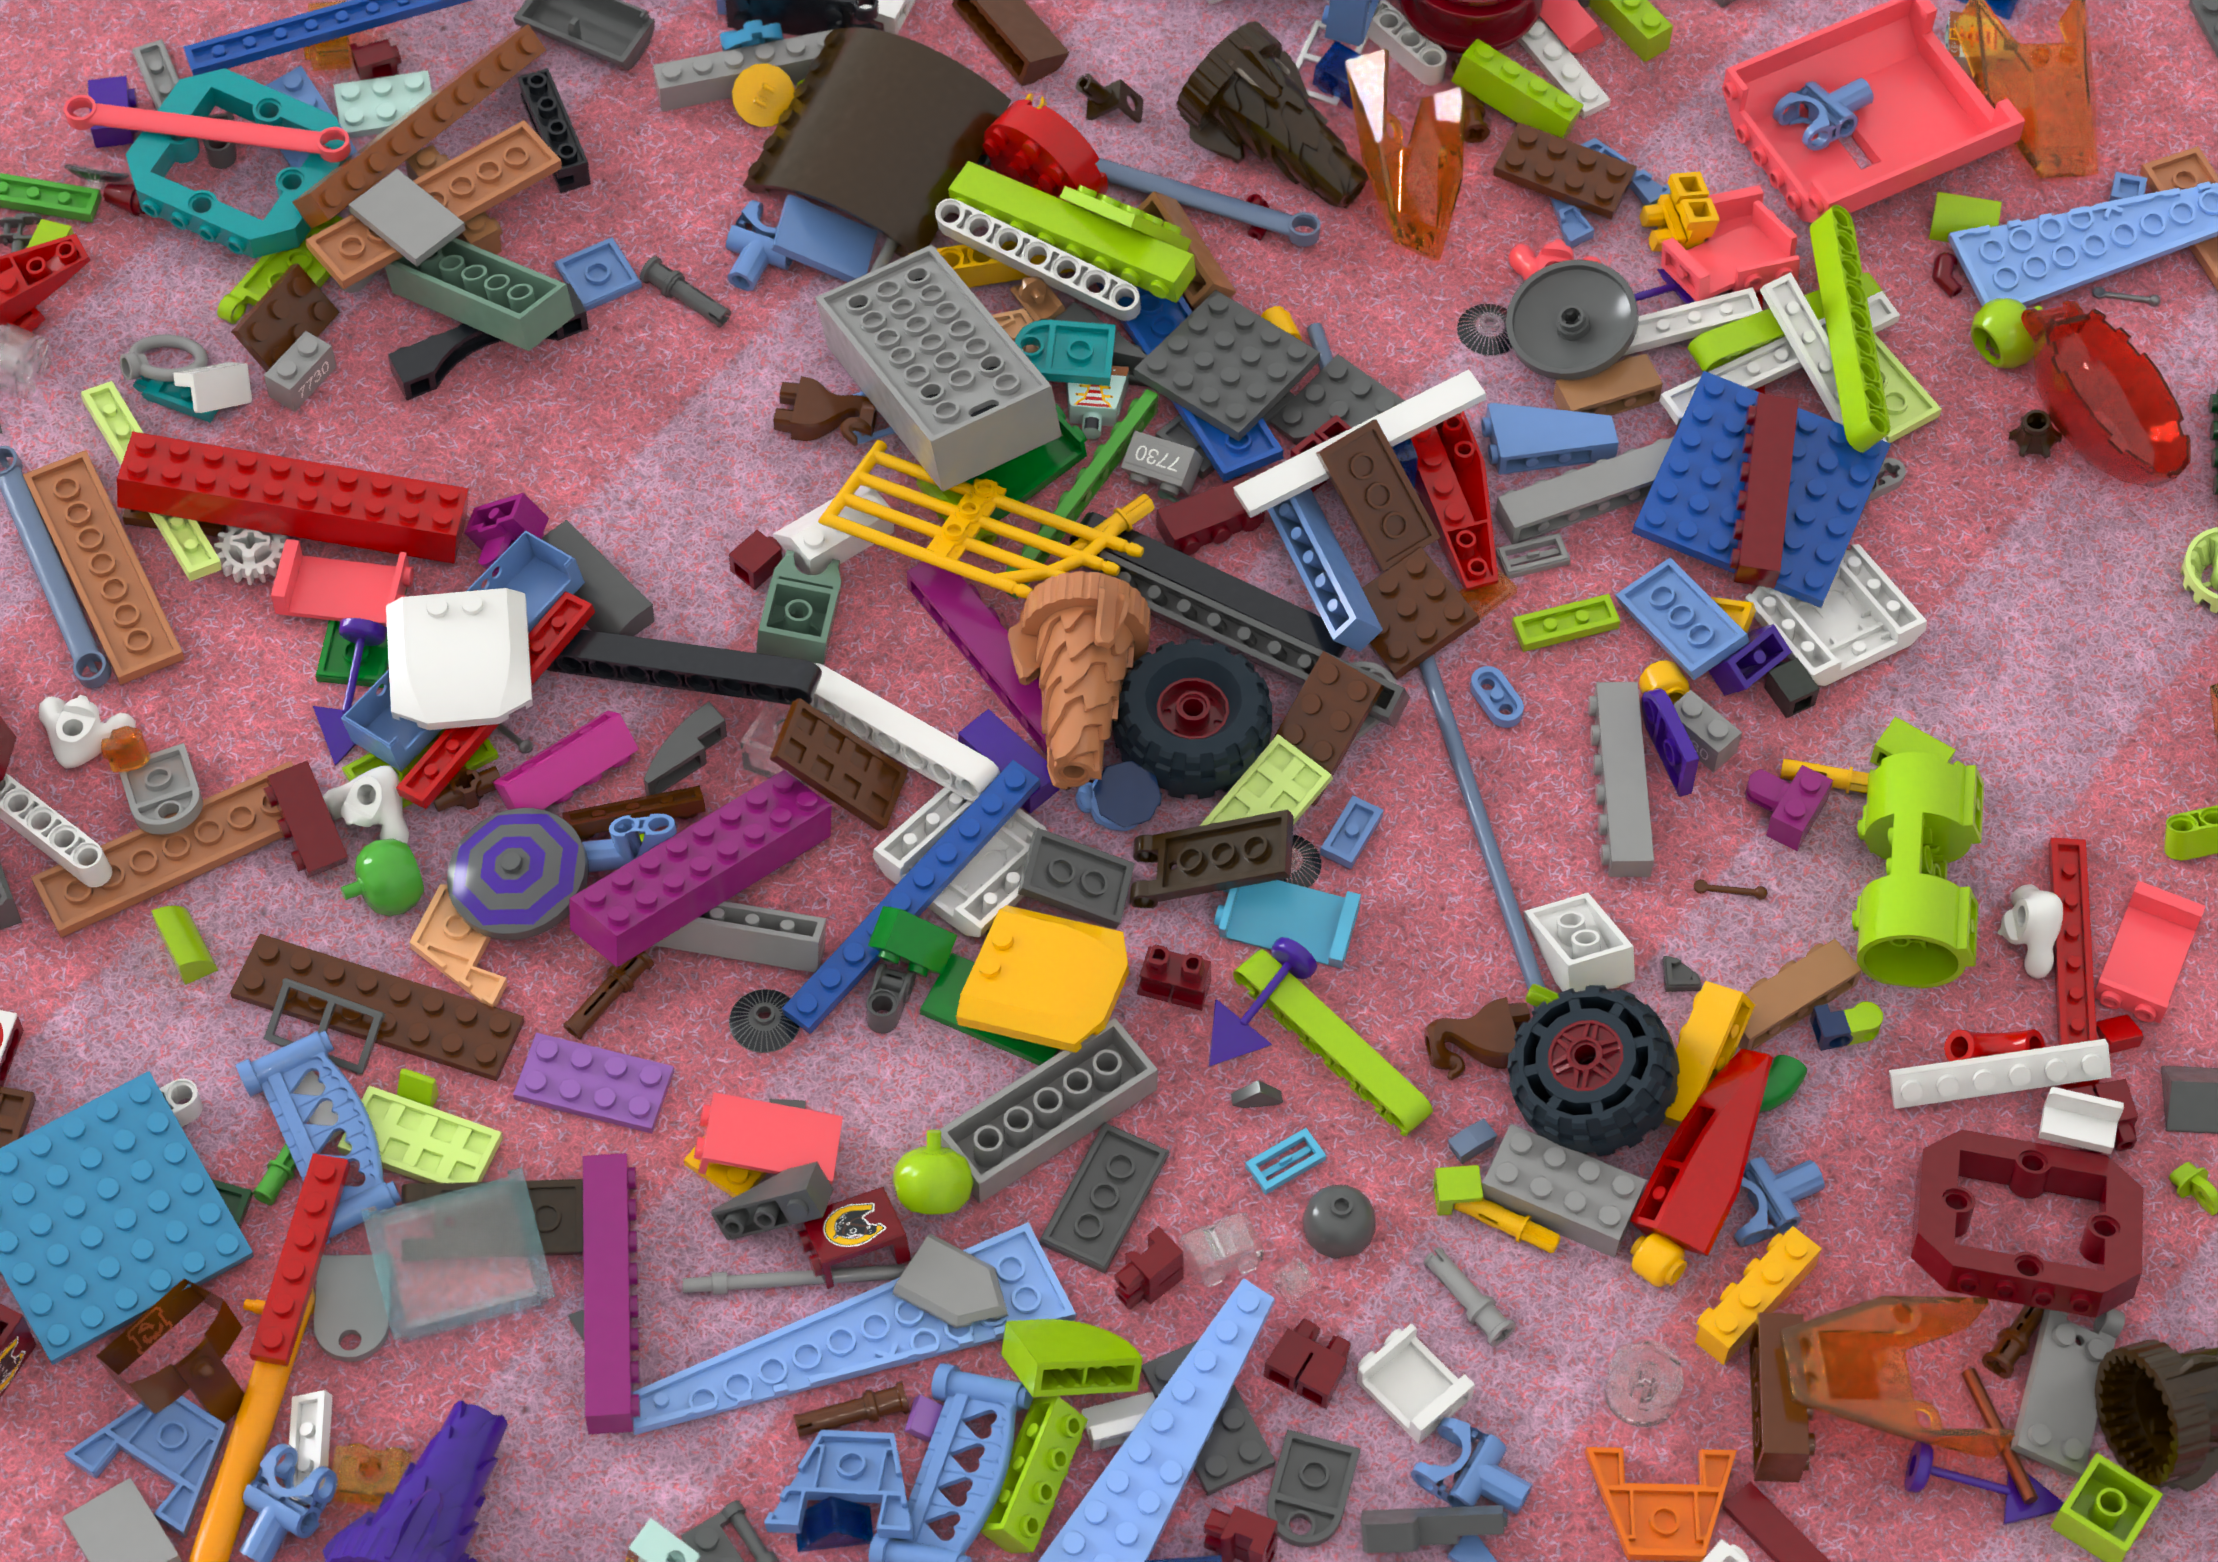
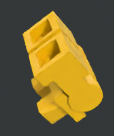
M1701 171L1670 174L1667 182L1671 191L1670 195L1662 194L1657 204L1643 206L1639 215L1642 227L1657 226L1659 229L1652 230L1649 235V245L1652 252L1662 251V242L1670 238L1676 239L1686 250H1689L1704 243L1706 237H1712L1720 219L1712 199L1708 198L1709 192Z

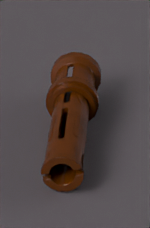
M1462 57L1457 58L1458 64ZM1453 60L1451 63L1453 75L1457 69V63L1455 60ZM1456 85L1460 103L1457 109V117L1463 125L1461 130L1462 139L1467 143H1480L1487 139L1490 134L1489 126L1484 121L1485 106L1478 101L1477 97Z
M643 951L618 967L611 965L607 969L605 981L586 999L570 1019L563 1024L565 1030L580 1040L622 992H630L635 987L634 982L646 969L650 970L654 966L651 957Z
M2024 1305L2012 1325L1999 1332L1997 1336L1998 1342L1992 1351L1985 1353L1982 1357L1984 1367L2003 1379L2010 1378L2014 1373L2013 1366L2019 1357L2027 1354L2029 1351V1339L2042 1322L2045 1309Z
M902 1381L896 1382L894 1387L873 1392L871 1389L865 1390L866 1392L862 1393L863 1397L798 1415L794 1414L799 1438L817 1433L820 1430H828L865 1419L875 1423L879 1422L880 1417L903 1412L904 1414H909L910 1409Z

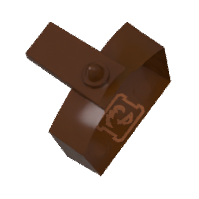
M185 1278L96 1356L114 1381L135 1401L154 1414L169 1406L190 1389L209 1414L226 1423L239 1411L245 1394L222 1361L243 1329L242 1325L224 1299ZM188 1284L191 1285V1287L184 1289ZM202 1301L218 1311L213 1323L205 1332L203 1341L175 1365L170 1364L148 1377L129 1384L119 1376Z

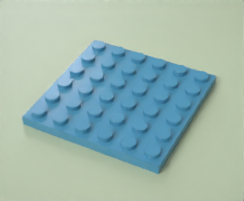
M150 1071L0 1148V1272L52 1365L136 1321L184 1278L201 1286L254 1257L252 1249ZM188 1284L184 1289L191 1287V1285Z

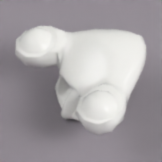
M79 695L67 703L54 696L46 697L39 705V720L47 730L54 757L65 769L75 768L88 762L108 747L128 741L135 733L136 721L129 714L120 712L111 716L106 723L101 722L98 707L94 703L89 702L88 698L84 695Z
M391 766L373 768L344 785L328 790L323 795L332 820L343 817L347 825L354 824L363 827L379 824L381 825L380 840L396 839L406 844L408 843L409 831L403 817L402 797L399 796L396 790L400 781L398 774Z
M2032 884L2022 885L2012 892L2011 902L2014 907L2003 915L1998 934L2002 935L2011 944H2027L2028 951L2024 960L2026 973L2035 979H2041L2046 977L2053 967V945L2062 925L2063 903L2052 892L2041 891Z

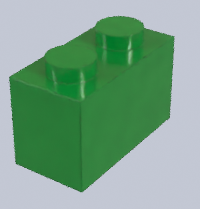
M883 906L868 946L880 951L879 958L897 965L899 961L909 964L907 971L915 972L916 975L927 978L928 973L943 974L958 935L902 909Z

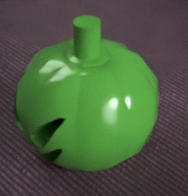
M396 839L375 840L364 846L356 857L354 872L357 881L341 887L345 900L362 895L364 901L375 913L385 916L406 913L417 905L424 893L421 873L411 849L406 843Z

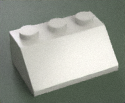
M860 486L854 493L856 496L891 508L874 489ZM833 499L773 533V536L785 551H795V562L807 575L820 574L826 570L832 559L840 560L841 564L873 545L871 542L818 523L819 518ZM847 506L838 515L888 535L894 533L893 523Z

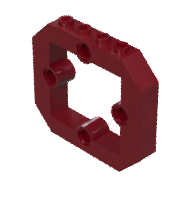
M1962 1129L1923 1148L1916 1174L1911 1258L1946 1291L2097 1318L2134 1298L2142 1274L2143 1187L2110 1157ZM1959 1176L2009 1185L2010 1190L2014 1194L2025 1199L2037 1198L2044 1191L2099 1201V1212L2088 1217L2079 1246L2082 1256L2089 1262L2097 1264V1270L2046 1261L2031 1252H2020L2013 1255L1955 1244V1238L1967 1233L1976 1203L1975 1197L1969 1190L1958 1186Z

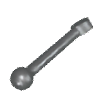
M2095 287L2092 292L2093 297L2096 299H2103L2105 297L2148 303L2152 307H2157L2161 303L2160 297L2156 294L2146 297L2106 292L2102 287Z
M501 723L496 727L516 743L522 753L527 754L532 751L533 745L531 741L520 739Z

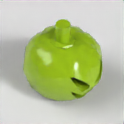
M1997 298L1989 301L1974 315L1971 327L1972 341L1981 355L1994 367L2013 369L2025 365L2038 352L2041 333L2037 321L2045 316V311L2039 305L2028 310L2016 299ZM1988 339L1990 347L1994 348V353L1999 354L2001 359L1991 356L1990 351L1985 349Z
M937 1129L927 1130V1146L913 1149L901 1157L895 1166L892 1179L896 1196L907 1210L931 1215L948 1214L960 1210L969 1200L974 1185L968 1161L953 1149L941 1146V1130Z

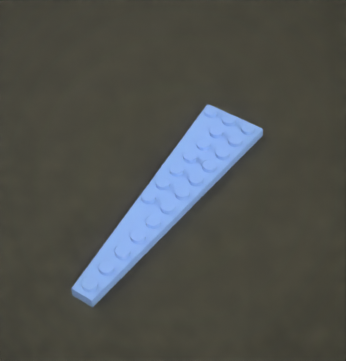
M2210 182L2197 184L2193 188L2183 190L2174 188L2113 200L2090 207L2073 208L2069 212L2056 215L2051 213L2042 214L2036 219L2020 221V219L2008 221L2006 225L1989 227L1987 225L1949 233L1948 241L1981 306L1997 298H2010L2018 300L2026 307L2218 236V183L2210 184Z
M1029 1222L963 1250L995 1267L1008 1312L1007 1317L995 1320L989 1318L973 1322L970 1326L956 1329L893 1295L894 1287L899 1280L897 1278L633 1391V1394H639L640 1417H633V1433L638 1435L1001 1340L1004 1338L1006 1321L1035 1319L1076 1320V1313Z
M1242 1279L1038 1562H1148V1558L1151 1552L1154 1551L1197 1463V1458L1213 1430V1425L1227 1402L1230 1390L1237 1376L1240 1375L1247 1361V1356L1275 1303L1274 1297L1246 1279Z

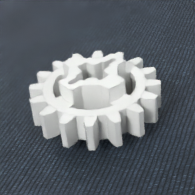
M227 526L228 533L219 532L220 542L215 543L214 547L226 577L233 574L236 583L244 577L247 579L248 585H252L254 578H259L262 583H265V575L267 574L276 577V567L279 566L285 540L288 539L286 535Z

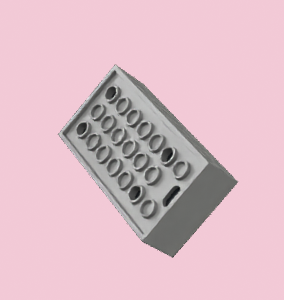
M929 245L815 297L827 347L942 492L1062 436L1050 383L933 245Z

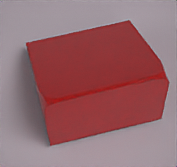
M2128 1014L2096 1021V1031L2100 1039H2106L2109 1054L2140 1047L2144 1038L2143 1033Z

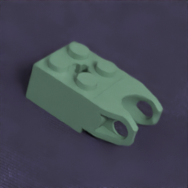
M787 550L785 557L775 567L758 629L756 653L802 659L824 665L840 600L842 582L839 573L840 560L832 559L826 570L820 574L807 575L796 568L795 551Z

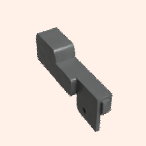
M1503 1505L1364 1510L1360 1519L1362 1549L1365 1553L1414 1552L1423 1545L1458 1544L1459 1536L1504 1534V1527H1508V1513L1504 1512Z

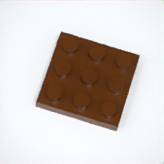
M1422 547L1362 587L1383 629L1368 645L1396 680L1480 623L1478 614Z

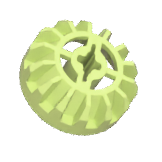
M2218 527L2206 530L2193 539L2181 566L2185 590L2194 591L2193 600L2197 604L2202 603L2204 600L2210 603V611L2214 613L2218 612V594L2207 588L2213 587L2218 591ZM2211 564L2213 571L2210 576V582L2202 583V573Z

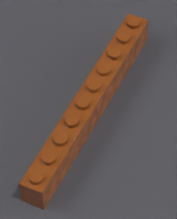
M529 24L509 33L292 203L311 229L329 221L346 208L348 204L373 187L546 51L545 47Z

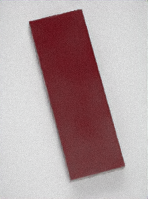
M1751 1481L1723 1504L1722 1509L1774 1562H1831Z

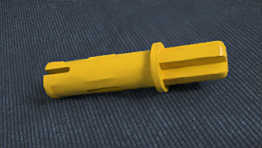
M1141 494L1123 508H1115L1113 510L1114 514L1094 527V529L1104 531L1109 524H1114L1119 528V534L1125 530L1129 532L1133 529V524L1154 510L1153 501L1147 494ZM1079 538L1069 546L1082 551L1091 542Z
M1783 759L1781 779L1793 780L1801 765H1804L1832 779V788L1843 789L1846 794H1849V791L1867 794L1869 773L1854 771L1851 766L1849 769Z
M1483 1198L1479 1202L1455 1203V1210L1516 1237L1515 1241L1518 1243L1523 1240L1549 1253H1554L1560 1243L1561 1238L1558 1233L1532 1222L1531 1216L1527 1215L1524 1217L1490 1200Z

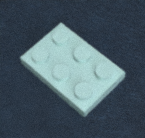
M428 70L333 85L339 124L347 132L349 138L382 133L432 94Z

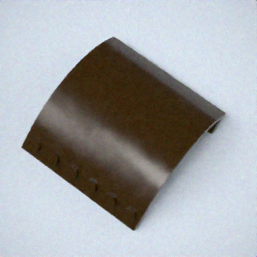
M869 28L834 29L826 36L824 47L820 54L810 63L806 78L795 89L794 98L789 107L780 115L778 119L779 124L775 131L764 142V150L758 160L750 166L748 177L743 186L751 193L770 192L771 189L793 192L835 207L868 224L896 242L898 246L894 252L903 258L930 245L939 229L935 214L937 205L945 199H950L948 188L968 161L977 163L984 150L982 145L986 129L1008 108L1012 100L987 80L961 63L914 40Z

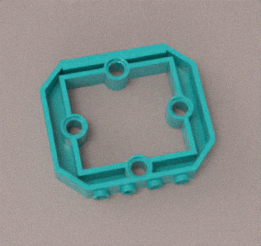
M225 68L180 79L157 110L208 117L214 107L217 106L256 124L319 132L329 127L340 128L336 116ZM141 132L126 153L140 207L147 215L165 219L178 229L190 230L199 234L201 238L208 242L215 241L226 246L235 254H244L253 259L297 248L301 245L311 228L292 202L349 158L348 156L343 161L331 163L321 158L320 154L310 153L300 168L287 167L282 169L275 179L279 199L265 219L260 220L219 202L215 194L210 191H194L164 178L175 162L188 163L198 156L200 148L197 138ZM331 140L325 145L335 150L343 146L345 142Z

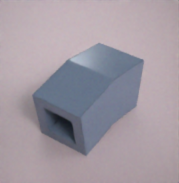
M1482 1119L1448 1139V1145L1461 1164L1493 1146L1497 1134L1488 1122Z

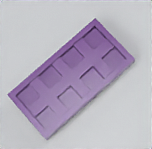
M536 1033L513 1097L514 1100L653 1133L674 1074V1066Z

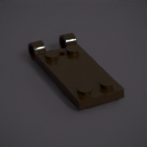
M1287 809L1166 833L1136 837L1134 839L1133 858L1137 862L1157 863L1156 880H1140L1131 884L1130 904L1136 908L1153 909L1161 901L1291 878L1294 816ZM1177 864V867L1171 870L1172 866Z
M583 1179L411 1183L401 1186L402 1206L425 1207L434 1205V1238H408L402 1240L403 1261L583 1255ZM453 1217L455 1219L454 1225H445V1219Z

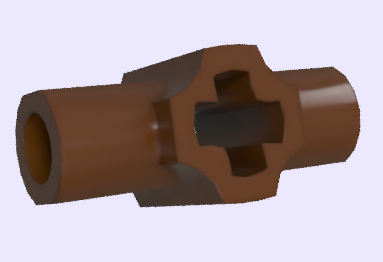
M465 766L462 767L433 801L437 812L453 806H462L467 810L479 806V801L484 794L496 790L493 781L501 777L496 766L477 772V770H470Z

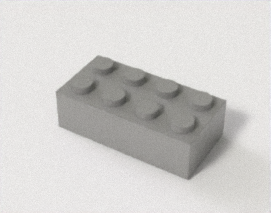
M1510 1124L1482 1183L1484 1199L1499 1204L1524 1217L1529 1215L1532 1217V1222L1615 1258L1631 1224L1629 1220L1644 1192L1647 1180L1578 1151L1562 1147L1547 1138Z

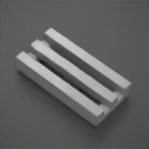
M1560 533L1498 547L1495 551L1497 558H1499L1500 566L1504 570L1506 580L1569 565L1571 561ZM1556 544L1557 548L1540 552L1539 550L1529 552L1525 556L1509 560L1507 558V556L1530 551Z

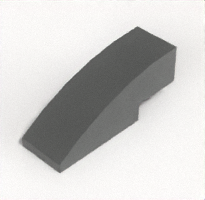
M707 702L686 718L662 744L644 777L646 796L662 793L706 765L705 750L727 737L725 719L710 702Z

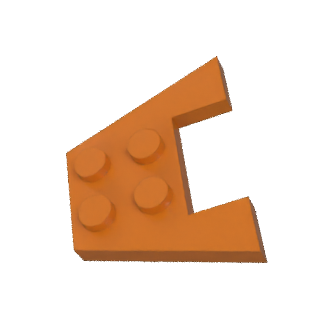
M1586 1447V1458L1626 1559L1702 1562L1708 1549L1737 1450H1699V1484L1625 1483L1624 1448Z

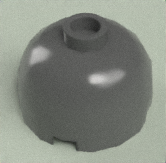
M1330 1185L1320 1189L1310 1198L1303 1214V1231L1309 1245L1318 1253L1330 1258L1360 1254L1370 1245L1375 1234V1210L1369 1198L1360 1190L1348 1185Z

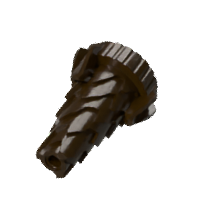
M1251 21L1240 26L1224 38L1200 62L1184 84L1177 98V110L1180 112L1179 115L1189 124L1190 139L1194 143L1222 157L1232 159L1237 164L1245 158L1243 145H1245L1262 161L1266 159L1271 162L1293 183H1301L1306 189L1313 191L1326 203L1334 207L1347 208L1359 196L1372 175L1347 152L1344 142L1326 126L1329 120L1308 102L1310 96L1306 91L1298 68L1286 51H1282V44L1257 21Z
M2152 1339L2107 1352L2104 1355V1360L2100 1361L2095 1382L2096 1411L2107 1445L2112 1450L2117 1462L2123 1466L2124 1470L2148 1485L2160 1488L2167 1486L2171 1489L2180 1488L2188 1492L2206 1483L2218 1472V1348L2206 1349L2201 1347L2178 1353L2176 1348L2172 1349L2167 1343H2161L2159 1340Z

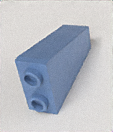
M1489 403L1487 404L1486 417L1481 418L1483 437H1489L1491 443L1488 445L1490 464H1496L1499 475L1594 463L1600 459L1608 460L1617 455L1619 441L1612 415Z

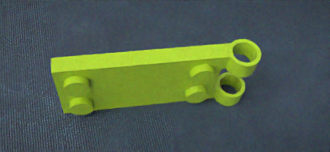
M336 215L329 221L312 228L297 248L262 256L236 287L223 297L217 309L218 317L231 324H236L245 313L246 306L248 304L255 306L287 269L294 264H299L314 283L321 288L331 275L307 249L306 239L344 218Z

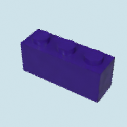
M989 709L958 732V742L993 761L1000 770V773L1014 760L1040 779L1041 786L1022 805L1029 814L1060 790V788L1053 786L1047 761Z

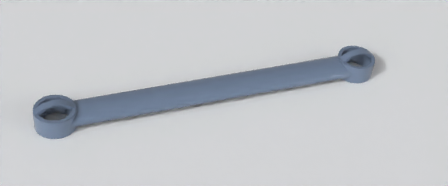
M1099 158L1100 160L1096 163L1100 173H1106L1109 183L1149 195L1155 191L1176 199L1180 204L1287 235L1289 240L1297 246H1312L1319 240L1321 223L1311 213L1301 212L1291 215ZM1298 226H1308L1312 228L1314 231L1310 233H1300L1296 231L1294 228Z
M0 446V463L3 468H7L0 471V491L74 661L73 673L83 686L93 689L101 687L111 676V666L97 647L33 496L22 475L23 464L13 448ZM6 457H13L14 460L11 466ZM95 661L102 662L100 671H98L94 663ZM87 665L91 672L97 673L92 677L82 676L83 669Z

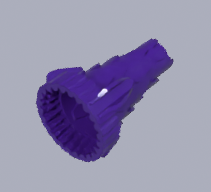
M464 1401L456 1402L439 1433L431 1439L416 1464L409 1463L393 1494L386 1492L375 1515L373 1512L368 1511L338 1532L323 1549L325 1562H477L474 1558L468 1559L470 1555L465 1553L480 1524L474 1520L486 1499L483 1489L499 1460L494 1455L508 1426L503 1415H494L480 1406L466 1404Z

